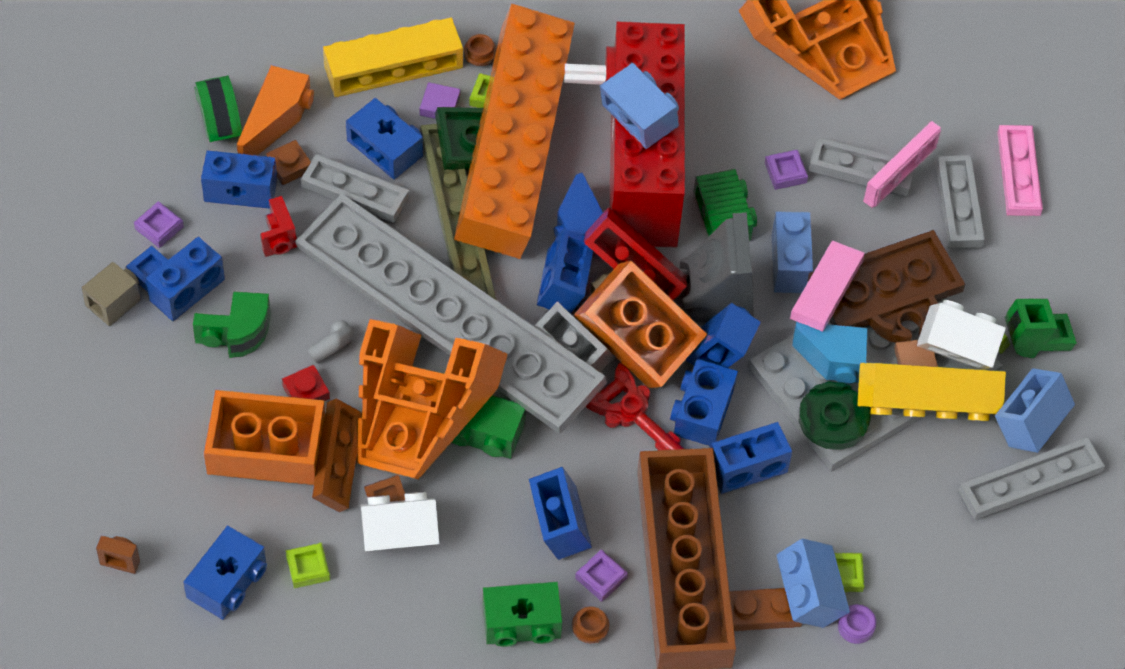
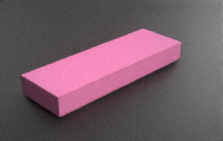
M931 121L867 183L863 202L874 208L936 149L941 127Z
M999 125L997 133L1006 213L1011 216H1041L1043 207L1033 126Z
M832 241L793 307L790 319L823 332L861 266L865 253Z

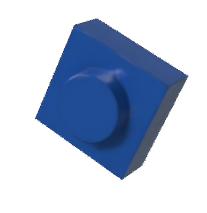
M151 245L125 267L133 272L139 281V285L147 291L145 278L168 261V259Z

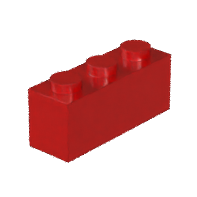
M609 207L585 232L584 243L613 269L618 264L632 261L672 301L687 287V275Z

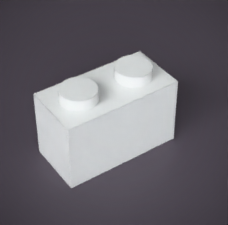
M943 300V303L929 307L917 343L918 347L978 370L993 368L1006 329L995 324L996 318L984 313H976L974 316L964 312V306L949 300Z
M427 492L404 494L405 500L390 502V495L367 497L368 504L360 505L365 551L440 544L436 499L427 498Z

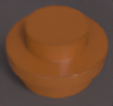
M477 34L470 37L464 45V57L475 66H485L494 61L497 48L489 36Z
M585 607L579 610L573 617V633L582 642L589 644L598 643L609 632V619L597 607Z

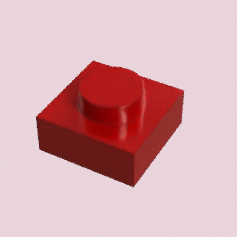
M314 365L282 378V386L288 397L324 400V402L330 399V392Z

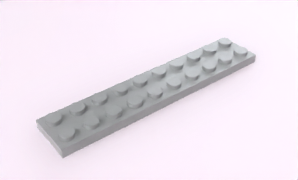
M342 193L295 241L298 249L449 356L455 337L484 343L507 353V359L497 390L515 403H518L526 411L559 434L567 428L607 383L605 375Z

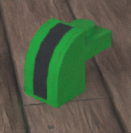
M229 75L195 82L196 100L201 109L205 133L209 142L241 136L242 127Z
M233 291L230 316L194 313L193 331L195 344H203L207 347L227 346L229 358L243 357L256 351L265 341L269 329L271 314L269 294Z
M1016 299L1006 313L1005 321L1016 353L1022 357L1035 358L1039 351H1071L1077 344L1068 314H1053L1048 299Z

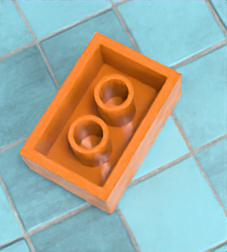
M632 261L618 264L573 315L648 388L662 387L707 335Z
M215 390L204 449L207 475L314 485L325 418L324 400Z

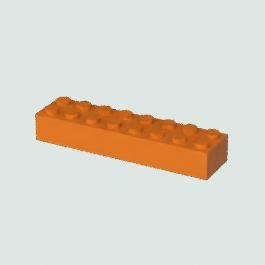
M511 3L501 27L454 240L518 259L521 258L532 234L565 73V64H567L575 25L574 22Z

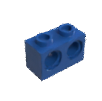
M563 228L548 248L536 305L550 310L558 302L571 314L583 299L593 256V250L584 243L585 236Z
M198 236L145 278L149 301L171 321H175L225 280L222 257Z
M700 359L696 360L693 371L686 370L680 388L681 391L685 392L682 401L675 400L670 420L675 421L674 434L676 436L708 446L717 441L735 390L738 371ZM708 385L713 387L714 389L708 390L702 388L701 386ZM697 414V415H701V416L704 417V418H703V419H695V418L691 417V415Z
M779 422L713 442L710 448H713L716 481L721 494L788 473L792 456L791 447Z

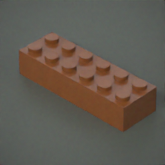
M713 448L640 451L637 477L657 669L732 668L736 644Z

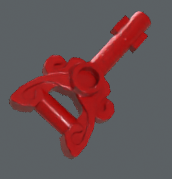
M619 363L615 369L614 380L598 392L586 405V408L605 416V424L610 428H616L619 424L623 427L637 424L656 442L655 448L657 450L684 449L680 445L681 439L672 431L666 433L646 414L650 390L647 386L643 385L636 387L635 380L630 371L622 363ZM622 391L627 393L621 401L614 404L609 403Z

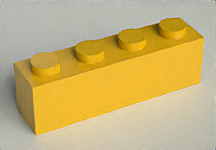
M452 17L442 20L436 19L411 27H401L385 33L369 34L363 38L345 42L339 41L332 45L323 46L324 68L334 98L463 68V46Z
M860 363L857 406L871 407L870 414L892 415L893 408L903 409V416L925 417V410L936 411V418L957 419L958 412L968 413V420L989 421L990 414H997L1004 405L1006 372Z

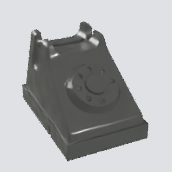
M747 212L733 213V218L726 219L692 254L680 260V269L688 270L683 271V273L687 275V283H691L689 295L682 299L683 307L691 309L685 313L694 322H708L731 303L745 308L754 317Z

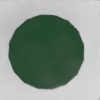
M829 381L815 385L803 397L799 407L798 422L803 434L812 443L825 449L842 450L853 447L864 438L871 421L870 407L857 406L858 393L851 389L852 386L842 382Z

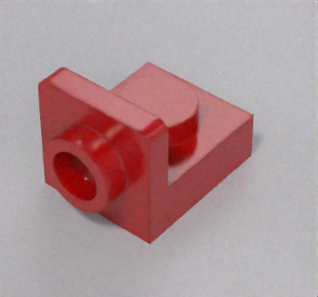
M282 196L269 199L270 214L266 215L269 231L260 234L265 257L274 254L281 255L297 247L295 242L297 240L296 229Z

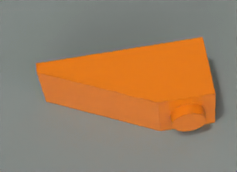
M270 66L237 142L238 154L258 156L301 120L304 110L311 108L314 99V90L310 89L309 75Z

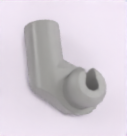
M339 320L333 323L330 329L332 334L308 348L311 357L316 363L336 353L353 340V328L349 327L346 321Z

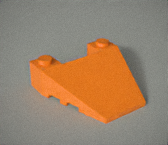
M747 0L739 9L740 15L755 40L839 100L896 72L888 33L884 31L881 18L883 10L881 2H878V0H823L796 14L793 13L786 0Z
M369 319L359 355V365L363 366V385H359V398L363 399L362 418H358L357 464L419 480L496 392L508 354L484 343L455 337L445 374L413 367L421 335L396 324Z

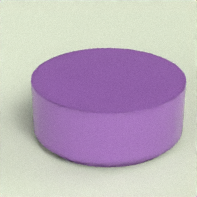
M850 605V612L839 618L838 631L850 643H865L874 634L876 617L864 605Z

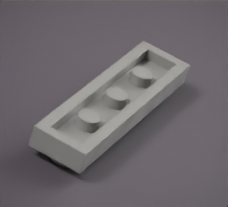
M1085 437L963 482L959 485L958 492L973 519L977 520L1101 474L1105 465L1089 438Z

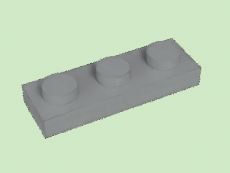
M818 137L808 171L867 186V183L894 156ZM914 170L891 193L907 197Z
M318 154L314 156L301 178L302 188L336 200L342 193L372 215L395 223L409 198L408 189Z
M971 155L938 156L936 169L948 248H982L985 238Z

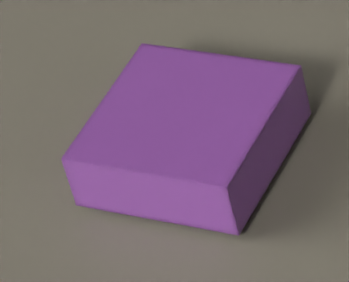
M428 82L419 108L420 116L436 119L435 112L437 107H457L461 96V89Z
M798 149L765 157V166L775 190L807 183L808 175Z
M159 201L134 221L135 229L158 248L163 246L184 227L183 220Z
M602 549L575 574V579L601 602L628 577V572Z

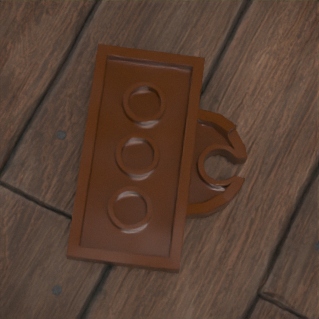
M931 230L865 253L861 266L829 321L831 325L863 328L870 325L877 335L889 342L911 341V331L905 328L901 322L912 321L916 323L919 327L918 335L920 336L929 307L938 304L937 301L963 292L966 284L935 231ZM814 271L808 274V279H807V281L810 280V278H811V276L813 275Z

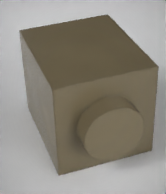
M111 262L81 287L85 306L109 327L141 301L137 277L129 269L125 268L123 270L114 262Z

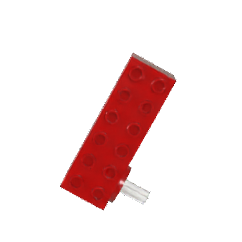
M617 21L615 45L606 46L605 65L565 64L564 83L603 84L631 63H634L642 72L647 71L651 74L657 87L664 94L669 93L674 97L679 106L677 111L679 126L647 149L611 114L609 208L652 246L677 248L685 195V24Z

